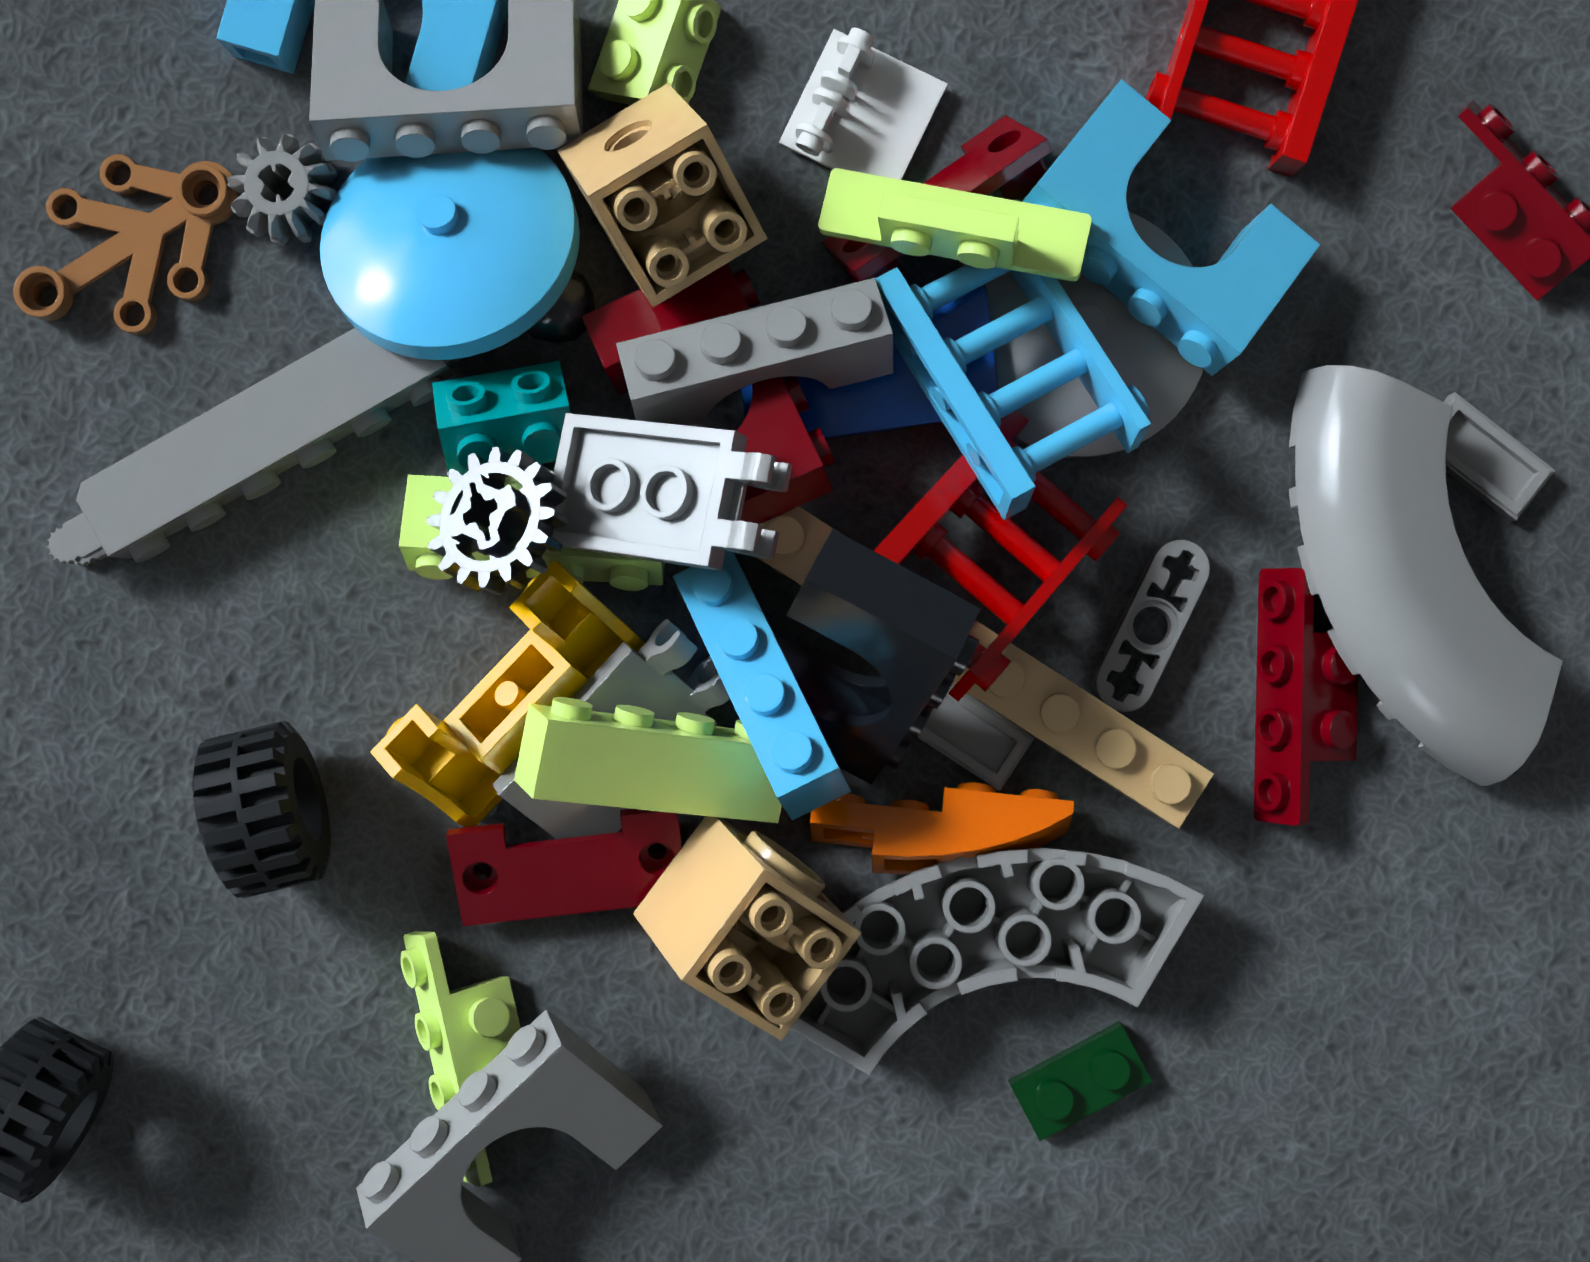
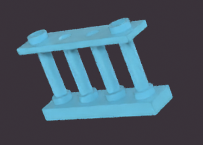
M964 265L922 288L917 284L909 286L898 267L875 278L893 332L894 345L1003 520L1027 508L1035 489L1033 483L1036 480L1035 473L1112 431L1127 453L1140 446L1151 425L1148 420L1150 414L1147 403L1135 386H1126L1057 278L998 267L983 269ZM1011 272L1029 300L1028 303L955 341L950 337L942 339L931 321L933 319V311L1003 274ZM1042 324L1046 326L1064 355L989 395L984 391L976 393L964 374L967 371V364ZM1078 377L1098 409L1023 450L1019 446L1011 448L998 428L1001 426V418Z

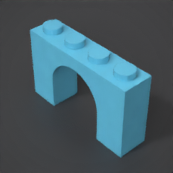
M227 0L216 39L233 57L294 74L315 0ZM422 0V25L405 84L423 90L446 91L467 86L489 73L508 13V0Z
M1121 79L1022 202L1089 214L1092 222L1081 273L1091 282L1105 287L1122 301L1135 319L1145 325L1152 326L1174 344L1187 362L1203 368L1213 376L1243 352L1320 244L1274 205L1270 204L1241 230L1215 265L1207 267L1182 266L1162 258L1151 250L1140 238L1129 217L1126 201L1127 185L1135 166L1171 120Z

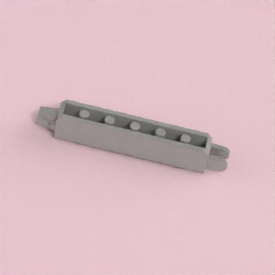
M354 328L81 482L76 501L83 513L63 523V527L56 528L54 533L50 532L51 537L47 539L49 545L46 546L50 549L49 555H53V560H59L63 564H74L75 562V565L88 566L89 563L95 564V560H102L107 556L125 559L133 557L136 563L151 559L171 546L167 537L189 526L191 531H197L212 525L226 515L222 506L244 494L247 500H252L272 491L281 484L278 475L298 463H300L303 469L327 460L337 451L333 443L353 432L358 437H365L385 427L392 421L388 412L411 400L413 406H419L433 400L432 383L445 381L456 375L457 373L453 365L462 358L426 360L403 356L376 345Z

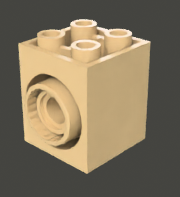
M669 83L557 149L618 256L652 307L657 306L768 239L707 123Z
M709 816L704 817L633 913L681 981L780 1041L783 1040L861 935V932L822 893L825 888L824 881L801 860L758 831H752L747 835L723 818Z

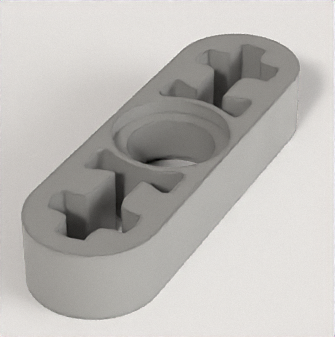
M1175 540L1162 544L1152 553L1094 671L1092 686L1097 699L1116 711L1129 712L1137 710L1150 699L1196 605L1210 572L1208 557L1197 544L1187 540ZM1183 552L1189 556L1186 566L1194 571L1191 580H1179L1169 596L1182 599V603L1177 610L1167 600L1148 597L1146 594L1150 585L1157 591L1164 590L1170 578V571L1162 567L1164 559L1178 558ZM1147 607L1158 609L1167 620V632L1164 638L1152 645L1141 642L1133 630L1135 616ZM1124 641L1132 650L1142 654L1154 655L1155 658L1151 667L1143 661L1137 662L1131 679L1139 684L1138 691L1135 695L1124 693L1119 701L1112 697L1115 687L1107 682V677L1111 671L1123 672L1131 658V655L1119 654V649Z

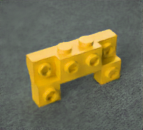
M556 560L548 566V571L545 574L541 573L535 576L527 584L524 592L509 607L530 630L442 721L416 704L405 716L392 724L386 736L370 751L393 779L422 795L463 827L477 826L503 799L498 795L492 784L519 756L529 703L552 706L554 697L572 698L623 642H626L636 652L645 644L624 621L605 606Z

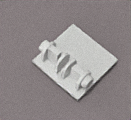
M852 28L849 35L833 29L779 144L832 170L839 168L902 180L948 83L873 48L872 45L875 39L864 30Z

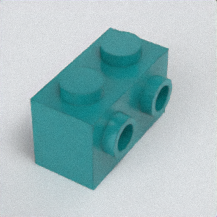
M560 360L432 383L437 428L448 471L452 468L464 475L469 471L468 455L475 453L489 461L492 447H500L511 455L516 449L537 460L540 464L556 461L565 414L570 413Z

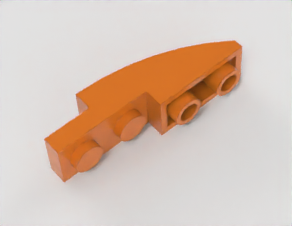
M967 782L959 784L957 788H944L942 812L930 811L927 804L914 800H897L892 802L891 806L866 804V800L863 797L847 793L811 811L812 842L873 848L872 873L908 875L914 871L938 863L952 861L959 857L972 858L978 854L997 850L1040 848L1068 832L1074 812V801L1060 800L1058 794L1048 790L1029 789L1021 792V795L995 793V788L987 784Z

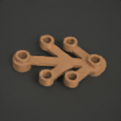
M114 154L107 157L100 166L99 176L103 185L110 191L112 190V192L120 196H130L141 190L171 199L150 213L86 199L83 195L70 188H60L53 191L47 199L46 212L54 223L69 230H75L85 225L117 232V234L57 272L45 266H33L24 270L17 277L13 288L14 299L18 307L26 314L40 320H57L70 310L74 294L132 258L124 296L116 303L113 317L117 326L128 333L135 332L130 334L136 336L145 335L151 332L157 323V311L151 301L166 236L185 224L179 263L173 265L169 270L167 285L175 296L184 301L197 302L203 299L208 294L211 285L210 277L204 269L214 225L225 222L234 214L230 204L240 196V193L235 192L228 186L227 178L233 176V174L218 163L211 161L196 162L178 174L138 165L134 160L132 161L131 158L123 154ZM121 165H128L131 170L130 179L123 185H115L112 179L114 170ZM206 185H216L218 197L215 202L210 205H201L199 201L201 189ZM67 199H75L77 202L75 215L69 219H62L59 213L61 204ZM188 271H195L198 276L196 288L190 292H182L179 286L181 276ZM54 285L58 293L56 301L52 305L44 307L40 302V293L46 286ZM134 305H142L145 311L143 321L139 325L130 326L126 320L127 311Z

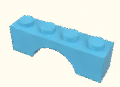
M725 551L722 571L690 567L673 575L773 791L791 820L851 792L734 552Z

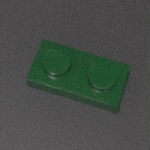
M1118 1021L1014 1076L1008 1082L1039 1141H1042L1151 1083L1152 1080L1124 1027Z

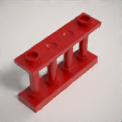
M1189 0L1167 72L1164 74L1156 71L1146 100L1170 120L1173 112L1264 140V147L1273 150L1267 170L1292 177L1307 163L1358 0H1243L1303 19V27L1312 30L1305 51L1297 49L1294 55L1201 26L1209 0ZM1194 51L1284 80L1283 87L1292 89L1286 112L1277 110L1275 115H1271L1183 87L1182 83L1192 52Z
M1017 410L1001 418V426L998 427L1011 448L1018 446L1014 441L1029 422ZM962 455L874 549V552L900 566L912 554H915L922 561L928 557L1006 624L1005 628L987 649L978 643L967 665L968 671L948 693L957 702L974 684L979 686L984 692L988 690L1012 662L1002 654L1004 649L1085 555H1088L1096 562L1121 532L1111 524L1128 505L1120 497H1117L1098 520H1095L1040 472L1035 473L1036 480L1033 482L1035 489L1031 499L1079 539V542L1060 562L1010 518L1003 520L995 505L982 495L985 489L978 483L977 476ZM951 512L959 519L966 515L1043 581L1042 585L1025 604L1020 602L944 537L948 530L941 523Z

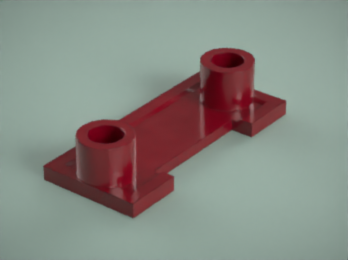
M1005 115L960 146L965 155L923 184L987 196L999 188L1005 199H1020L1027 196L1048 169L1043 161V157L1053 150L1046 137ZM832 236L821 242L827 253L844 267L853 283L877 278L898 267L903 277L905 276V270L898 259L903 253L891 247Z
M623 809L620 811L622 832L518 844L507 843L504 823L448 829L446 838L462 925L472 926L638 907L684 845V832L679 822L678 813ZM654 843H661L666 849L654 850L649 847ZM486 863L491 869H481L476 864Z

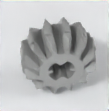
M283 134L276 149L266 137H258V157L253 159L246 153H237L238 163L246 169L245 175H234L227 178L228 186L241 194L230 204L233 213L239 217H249L246 229L256 237L269 232L270 240L278 246H285L292 232L301 242H311L312 232L308 223L314 220L323 227L327 214L321 210L322 205L330 206L337 194L335 189L328 187L338 176L336 169L330 163H320L322 151L313 143H308L300 148L298 140L293 135ZM281 181L286 182L294 189L292 195L286 200L275 192L276 186Z

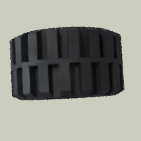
M282 721L205 739L204 742L200 743L193 771L195 814L206 854L213 869L227 890L229 889L232 895L237 898H247L322 879L328 866L331 848L328 807L313 756L296 729L289 722Z
M42 1017L33 1019L25 1024L0 1047V1193L22 1204L29 1202L43 1192L58 1177L77 1151L104 1102L111 1083L114 1064L111 1051Z

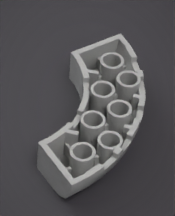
M1325 365L1309 369L1301 375L1292 414L1289 448L1295 449L1296 486L1289 489L1290 507L1298 508L1304 545L1297 548L1311 595L1319 594L1324 610L1333 626V629L1327 632L1338 654L1352 675L1360 674L1369 688L1379 698L1380 701L1376 705L1388 720L1397 719L1420 741L1418 747L1446 768L1480 786H1489L1506 780L1525 763L1538 744L1547 722L1563 660L1536 645L1505 618L1479 583L1464 554L1455 530L1446 483V445L1453 406L1399 379L1375 370L1348 365Z
M1047 848L1009 849L978 854L972 858L959 857L952 861L938 863L914 871L875 890L842 912L861 932V935L791 1029L867 1075H870L883 1054L906 1030L927 1015L928 1010L959 993L963 995L987 986L1018 981V979L1049 978L1056 979L1059 982H1068L1097 989L1114 995L1138 1008L1204 895L1159 872L1125 860L1083 851Z

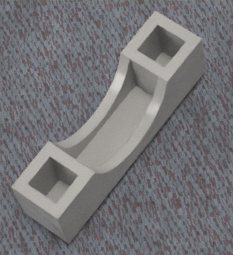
M875 278L616 343L634 415L638 421L686 426L705 421L712 408L729 394L747 385L771 378L786 376L808 377L822 382L829 389H834L893 373V332Z

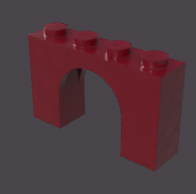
M726 263L655 307H652L642 290L639 289L583 315L582 319L606 373L621 396L628 392L616 343L749 310L759 305L760 302L745 269L732 273L729 264ZM795 376L771 378L752 384L751 405L743 423L737 430V432L748 437L745 452L773 455L776 457L775 462L789 463L792 465L787 492L765 490L747 485L740 521L761 524L833 491L824 468L835 464V460L820 428L818 427L807 432L799 414L810 408Z

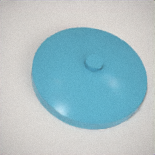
M538 148L496 150L487 154L473 152L431 154L422 158L408 156L367 158L355 169L338 190L325 217L320 242L323 276L330 293L344 316L355 329L376 345L388 351L417 359L451 360L470 357L500 347L517 338L536 324L556 303L569 282L577 261L580 241L579 218L563 175L548 155Z

